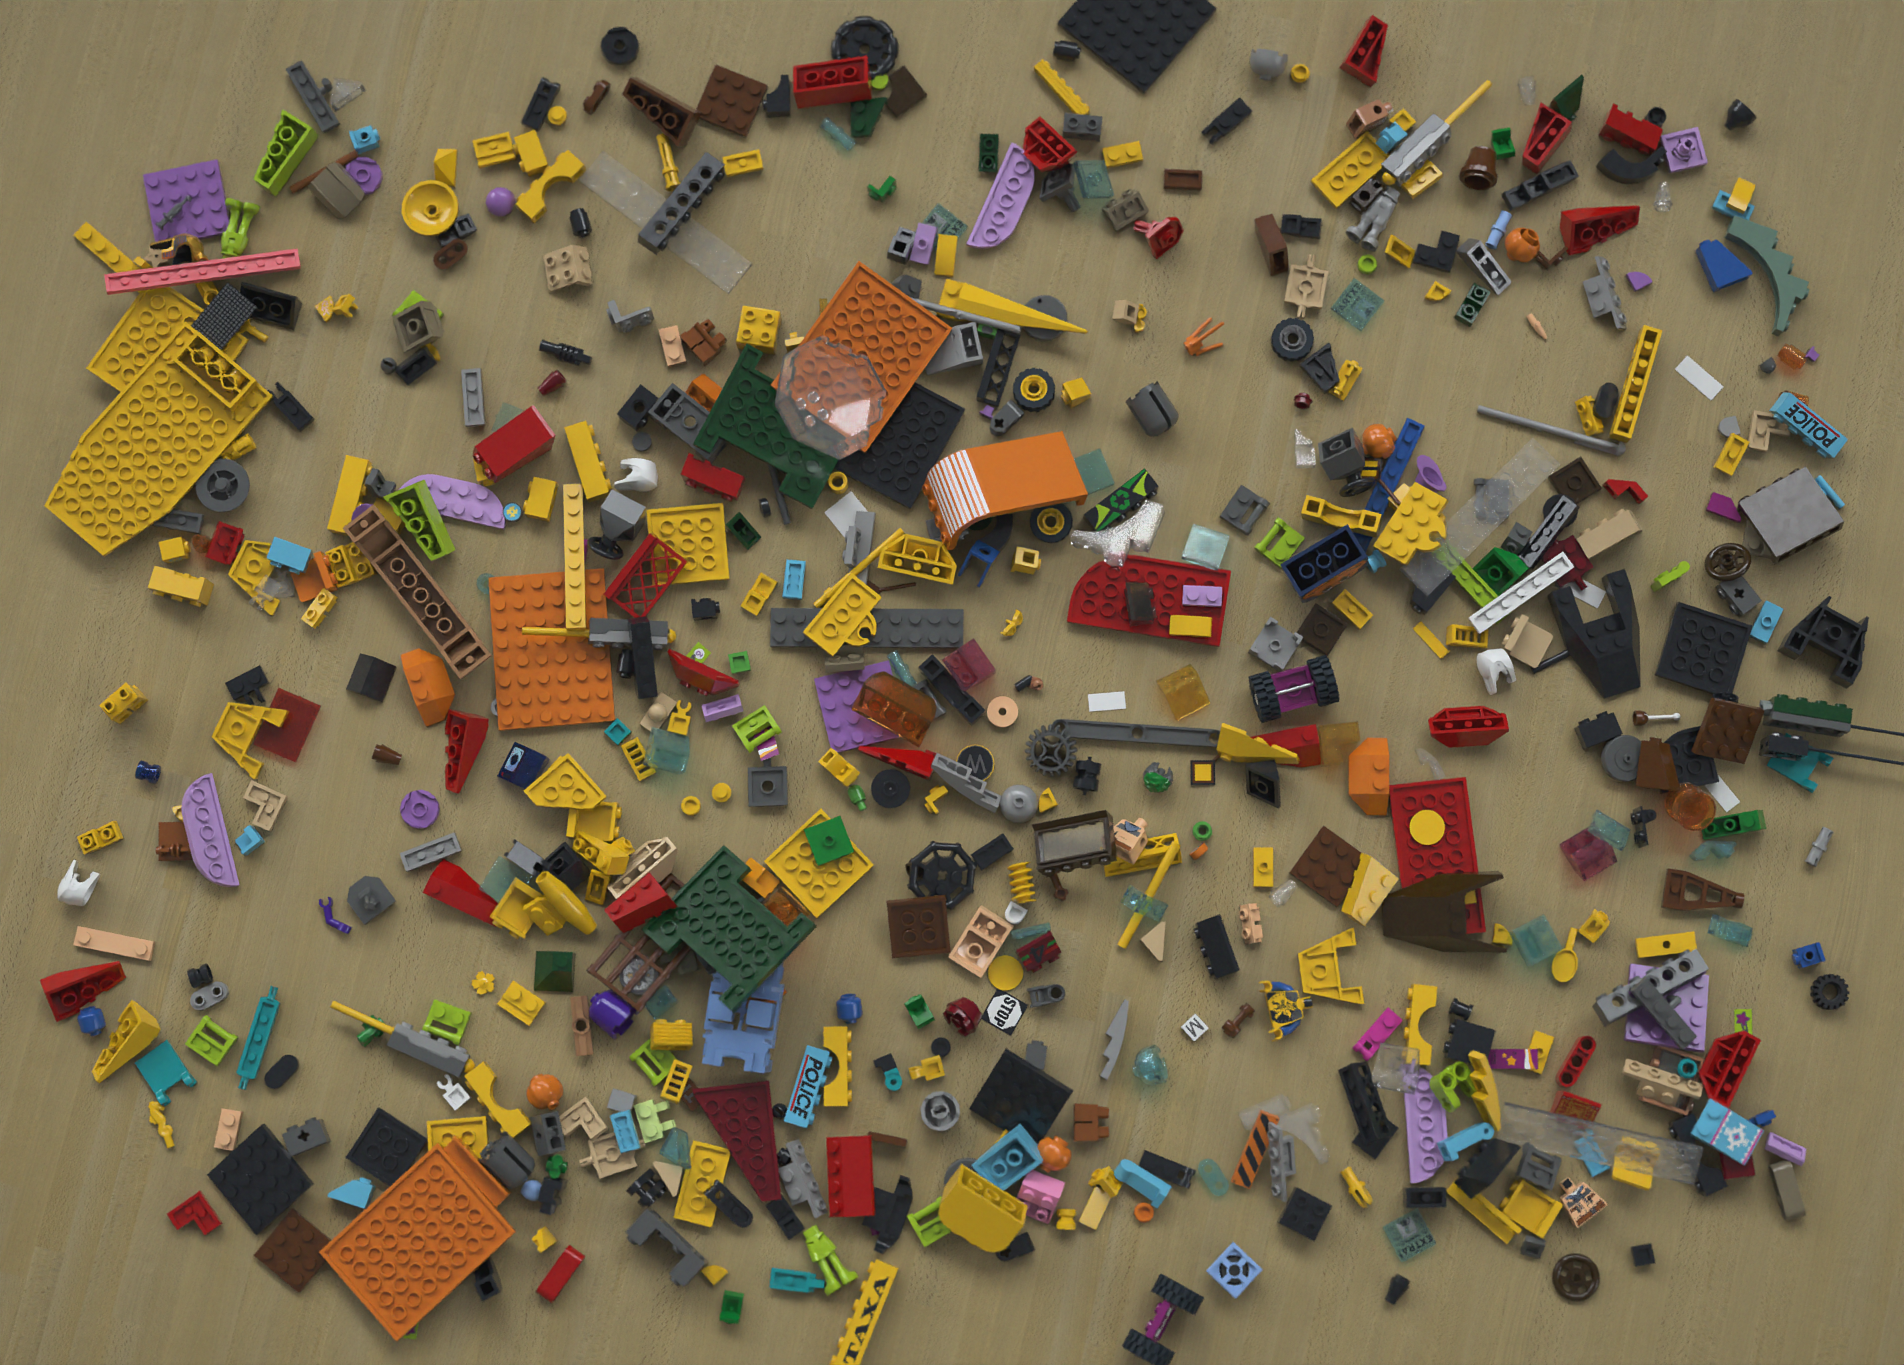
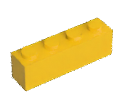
M582 421L564 427L588 502L607 497L610 493L609 490H612L610 479H606L604 472L607 470L604 461H600L598 454H601L598 442L594 443L593 436H596L593 426L588 425L587 421Z
M346 455L327 526L330 532L348 536L343 527L352 521L351 518L354 510L361 504H364L362 503L363 497L368 493L365 481L373 468L369 460Z

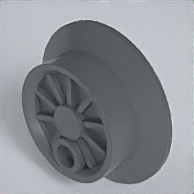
M229 459L215 460L196 482V493L199 500L207 508L216 512H228L239 507L245 501L250 488L249 477L245 469L237 462Z

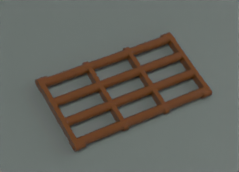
M670 873L664 878L661 886L666 891L673 882L680 888L685 884ZM631 929L625 933L621 931L619 935L616 934L613 942L586 971L640 1013L663 982L670 978L669 975L690 952L691 948L683 941L684 947L668 966L662 970L654 963L664 953V950L659 946L647 958L639 951L650 940V937L644 933L634 946H631L624 940L633 930ZM622 944L630 951L611 974L604 979L597 971L619 945ZM635 956L639 957L645 963L621 991L618 990L612 983ZM653 968L660 975L635 1003L627 995L648 970Z

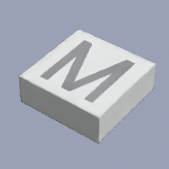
M1196 1014L1181 1026L1193 1041L1197 1040L1208 1029Z

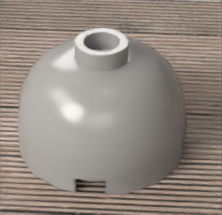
M1252 49L1250 66L1255 74L1260 75L1261 80L1271 81V77H1278L1285 70L1288 55L1283 53V57L1278 56L1277 51L1257 49L1256 53Z
M1013 785L1003 792L1000 800V809L1007 820L1013 823H1025L1035 816L1038 810V799L1031 788L1025 785Z

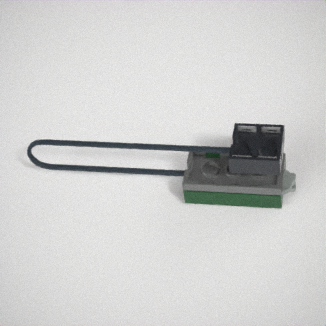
M1777 694V696L1768 701L1760 700L1759 704L1760 708L1765 710L1763 714V725L1834 737H1841L1849 733L1851 728L1904 736V733L1851 725L1853 709L1847 708L1845 704L1837 703L1833 706L1827 705L1828 702L1821 700L1808 702L1807 698L1797 697L1796 699H1790L1788 695ZM1773 732L1772 735L1770 734L1760 741L1759 756L1799 761L1801 758H1805L1808 755V750L1904 766V762L1812 748L1809 747V741L1803 740L1802 736L1793 735L1790 738L1784 737L1783 733Z

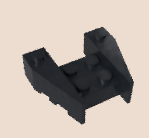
M1828 596L1785 635L1777 651L1796 660L1801 656L1807 644L1838 660L1829 680L1847 689L1853 685L1862 668V655L1865 648L1864 641L1869 617H1864L1859 623L1827 607L1832 598Z

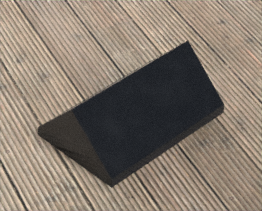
M245 282L241 283L240 293L258 307L249 319L290 330L295 329L302 307V302L297 296Z

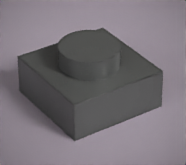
M1526 1235L1520 1254L1540 1259L1545 1247V1240Z

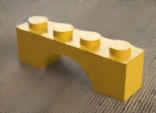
M569 150L565 153H560L556 158V162L543 171V176L539 180H534L530 185V189L517 198V208L535 224L547 211L544 197L548 188L560 181L574 183L586 171L585 165Z
M1306 495L1301 512L1302 519L1339 529L1348 524L1352 532L1377 538L1382 521V514L1363 509H1344L1324 499Z
M1412 984L1411 988L1407 990V1000H1410L1409 1008L1406 1007L1405 1019H1408V1026L1404 1027L1403 1039H1406V1047H1402L1401 1057L1404 1059V1063L1426 1066L1431 1064L1432 1045L1422 1039L1418 1030V1022L1423 1012L1436 1006L1437 986Z
M847 1026L823 1027L824 1047L832 1050L839 1060V1073L833 1082L824 1086V1106H848V1102H852V1090H848V1082H852V1070H848V1062H852V1050H848V1043H852V1031H848Z
M483 1061L464 1076L467 1079L465 1084L471 1091L475 1090L479 1095L476 1098L483 1107L486 1105L490 1110L488 1114L494 1122L498 1121L502 1126L500 1128L501 1132L507 1131L514 1139L531 1126V1121L521 1108L507 1110L496 1102L493 1095V1086L498 1077L487 1062Z

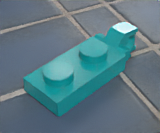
M772 1268L769 1288L809 1293L814 1292V1287L824 1289L826 1280L816 1279V1274L811 1272Z

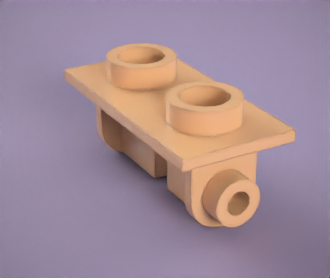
M1257 903L1240 905L1239 917L1242 920V937L1245 944L1262 942V926L1255 925L1254 921H1261Z

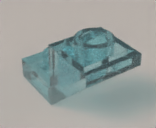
M1705 841L1689 857L1693 861L1704 860L1710 854L1708 851L1710 849L1718 859L1728 858L1735 852L1733 848L1737 843L1735 841Z
M1713 914L1708 934L1748 947L1749 941L1752 938L1753 928Z

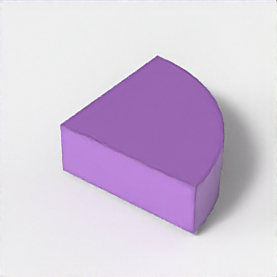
M1641 272L1626 274L1634 292L1653 282L1650 277Z

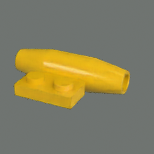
M548 871L542 872L536 878V883L545 897H538L524 905L523 911L547 936L561 929L566 920L585 935L595 930L597 924L588 909L563 882Z

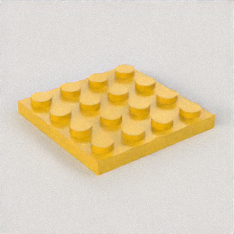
M723 503L646 510L648 535L649 533H654L661 541L688 561L670 585L730 580ZM657 544L654 548V557H664V548ZM676 557L668 558L670 569H677L682 563ZM665 559L655 560L656 571L667 570ZM650 560V561H651V572H653L652 560ZM667 572L657 573L658 585L666 584L668 581ZM652 574V585H655L654 574Z
M822 809L817 811L764 860L770 869L816 918L822 915L874 866L851 840L854 853L820 866L817 865L804 829L831 819Z

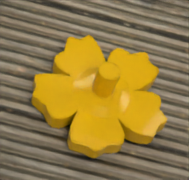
M481 971L475 976L478 980H472L471 985L474 989L478 988L477 994L483 995L487 993V990L489 992L494 990V983H490L495 979L493 974L487 973L485 976V973Z

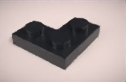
M1441 231L1437 248L1418 243L1413 263L1450 273L1460 235Z

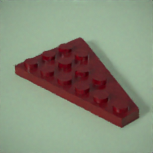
M769 1081L692 1089L693 1095L760 1201L781 1200Z

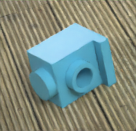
M1394 121L1389 128L1386 127L1379 134L1380 138L1376 144L1387 154L1396 148L1408 134Z
M371 125L355 131H349L354 148L358 154L380 147L378 140H380L378 130L373 129Z

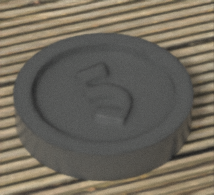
M638 432L634 435L632 444L636 450L646 451L650 448L652 440L647 433Z

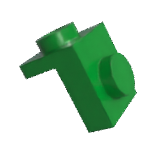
M1510 127L1492 131L1491 146L1496 153V160L1515 157L1516 151L1511 140Z
M890 175L879 190L871 184L867 186L868 195L873 200H880L881 202H884L888 195L892 196L897 189L896 179Z
M921 994L911 997L904 1003L918 1030L935 1021Z
M724 1291L719 1321H724L727 1324L739 1323L744 1293Z

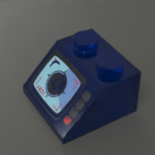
M514 742L497 777L525 790L542 775L549 758Z

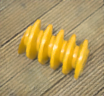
M1031 862L1016 863L1007 867L1009 871H1013L1008 877L1014 879L1009 884L1015 887L1010 892L1016 894L1011 900L1018 904L1036 901V899L1030 898V896L1035 894V891L1029 890L1034 884L1028 882L1033 879V876L1027 875L1028 872L1032 871V868L1026 867V865Z

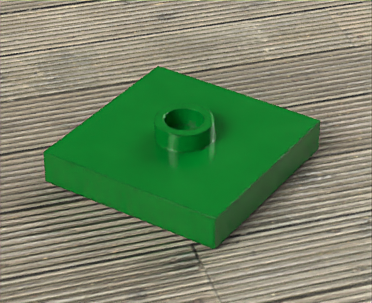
M841 816L804 829L818 866L854 853Z

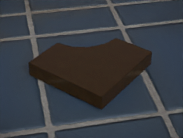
M905 65L889 75L892 83V92L888 98L887 106L897 118L925 98L927 94Z

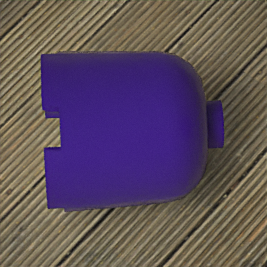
M612 990L603 991L601 994L596 993L590 1000L592 1003L589 1009L590 1018L614 1040L617 1039V1034L622 1036L633 1024L634 1021L631 1019L633 1015L639 1014Z

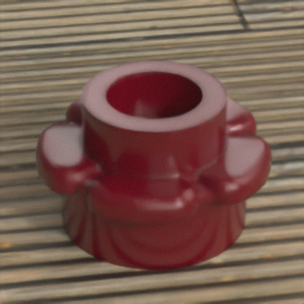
M1299 393L1294 397V405L1299 409H1308L1313 402L1307 393Z

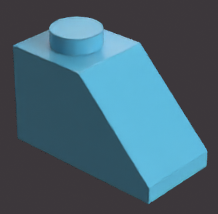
M360 1177V1180H352L329 1192L327 1197L366 1209L370 1205L376 1185L371 1184L372 1180Z

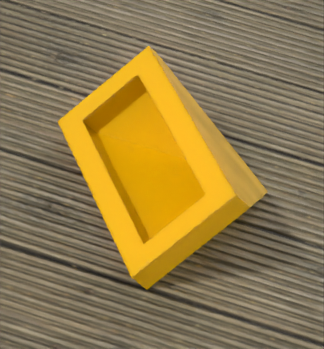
M438 149L434 159L435 180L449 187H455L457 149Z
M1390 235L1385 253L1406 268H1410L1416 250L1396 236Z

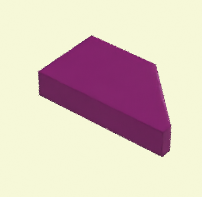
M1712 492L1705 511L1740 523L1742 519L1732 499Z

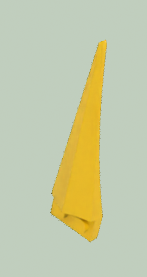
M946 279L939 305L1017 326L1088 333L1083 328L965 282L961 283ZM936 312L937 317L952 321L973 322Z

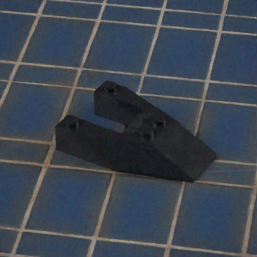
M1625 569L1606 574L1601 578L1614 613L1612 615L1583 623L1571 586L1552 591L1547 595L1566 650L1603 699L1641 687L1640 627L1632 588Z

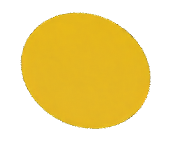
M1422 810L1416 813L1410 822L1411 835L1420 844L1432 845L1438 842L1445 831L1442 817L1431 810Z
M1008 955L999 956L991 962L988 969V977L994 987L1005 991L1011 990L1020 984L1023 978V968L1016 958Z

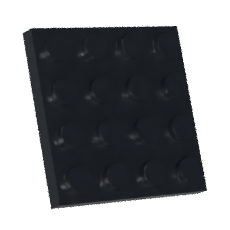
M1677 602L1655 676L1710 694L1725 691L1733 693L1753 626Z
M1006 1048L969 1109L1004 1131L1010 1132L1021 1124L1038 1144L1039 1141L1044 1139L1074 1090Z
M265 1123L259 1126L207 1174L256 1235L260 1234L314 1185L312 1180Z

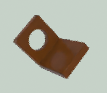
M1566 246L1562 248L1550 261L1540 251L1537 252L1534 258L1547 270L1553 264L1557 266L1564 259L1562 256L1568 248Z

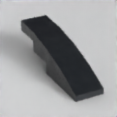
M1571 160L1541 172L1538 176L1522 182L1517 187L1503 192L1501 196L1509 211H1512L1575 180L1579 175Z

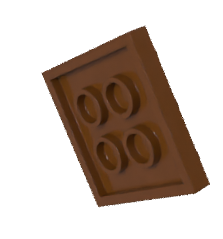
M715 64L696 110L701 112L699 119L746 138L768 89V85Z
M1711 697L1692 752L1698 755L1745 764L1765 710L1755 706Z
M1323 826L1289 873L1337 908L1347 895L1348 889L1352 886L1355 878L1353 876L1355 870L1357 871L1361 860L1359 859L1361 852Z
M945 895L887 900L892 958L951 953Z
M292 1208L254 1256L300 1293L326 1262L319 1251L331 1239Z

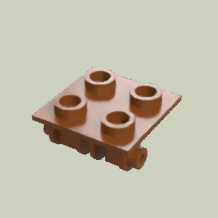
M159 822V847H156V855H159V861L193 860L183 822Z

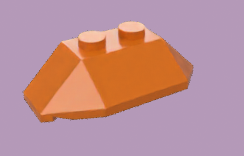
M420 648L402 654L403 670L417 709L426 727L444 721L455 697V692L443 659Z
M1366 738L1348 756V795L1366 815H1387L1389 799V749L1387 738Z

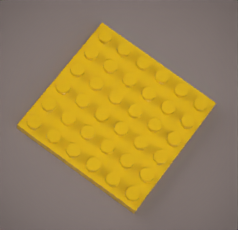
M171 287L141 290L86 369L121 392L184 321L191 326L204 309ZM237 332L222 352L235 362L249 340Z

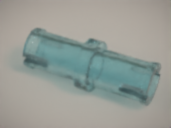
M829 117L822 121L820 127L826 130L834 141H838L848 151L855 146L856 141L844 132L845 129L838 127Z
M895 650L888 654L887 658L895 669L894 673L896 676L899 675L905 688L909 689L915 686L917 682L908 670V664L903 662L898 651Z

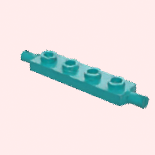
M270 986L268 996L260 997L236 1072L241 1076L238 1086L240 1089L246 1090L249 1079L257 1078L281 1004L275 999L279 989L277 987Z

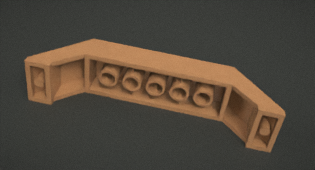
M374 504L343 527L347 535L382 576L460 679H463L492 656L473 628Z

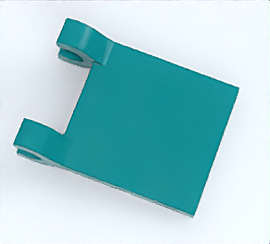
M1785 733V735H1784V737H1790V738H1791V736H1792V735H1790V734H1788V733ZM1808 750V755L1799 761L1771 757L1766 766L1813 793L1818 784L1808 780L1818 761L1828 767L1834 758L1822 752Z
M168 1040L135 1062L161 1105L167 1106L172 1102L165 1091L183 1079L186 1086H190V1088L197 1084L196 1079L188 1071Z

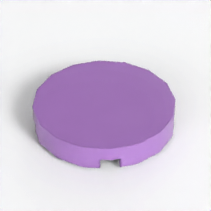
M358 157L346 166L345 170L364 190V195L371 194L380 187L382 171L373 159Z
M416 790L410 792L401 802V816L404 822L411 827L418 829L427 828L438 818L440 812L439 802L428 791Z

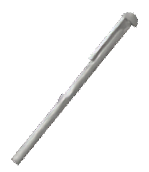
M910 297L925 309L951 315L957 319H966L1018 334L1021 331V326Z
M1481 405L1477 409V413L1534 428L1540 432L1543 430L1573 439L1576 444L1615 454L1616 456L1622 455L1626 450L1625 444L1621 441L1619 444H1615Z

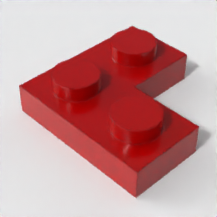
M202 1191L197 1192L167 1213V1216L177 1230L195 1220L203 1234L207 1235L223 1224Z

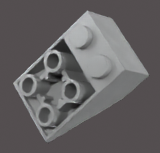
M975 322L952 327L951 332L925 367L927 375L983 364V355Z

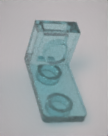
M1129 885L1120 901L1134 912L1156 921L1161 920L1168 907V904L1150 897Z

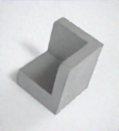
M613 1088L607 1108L620 1112L630 1109L631 1112L637 1095Z

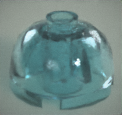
M1150 1045L1141 1049L1135 1057V1065L1132 1066L1134 1075L1148 1085L1167 1082L1165 1079L1168 1078L1166 1062L1164 1058L1160 1059L1158 1053L1161 1050L1157 1045Z

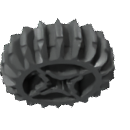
M1052 724L1048 725V730L1042 725L1041 732L1035 729V735L1030 734L1029 736L1032 741L1026 742V745L1031 747L1025 749V753H1031V755L1026 757V760L1033 759L1030 767L1037 765L1038 767L1035 770L1037 773L1040 769H1043V776L1047 774V771H1050V777H1053L1055 770L1057 775L1060 776L1062 774L1061 769L1067 772L1068 767L1066 765L1072 767L1074 763L1071 760H1076L1077 758L1076 755L1071 754L1078 751L1077 748L1071 747L1076 744V740L1069 741L1073 735L1069 734L1066 736V728L1060 732V725H1057L1055 730H1053ZM1044 736H1055L1061 740L1057 742H1051L1048 738L1046 739ZM1038 740H1040L1043 747V753L1040 756H1037L1036 753ZM1065 744L1067 754L1063 761L1060 758L1059 749ZM1048 746H1050V748L1056 747L1054 755H1052V753L1046 754L1047 750L1049 749ZM1052 759L1054 762H1057V765H1048L1042 761Z

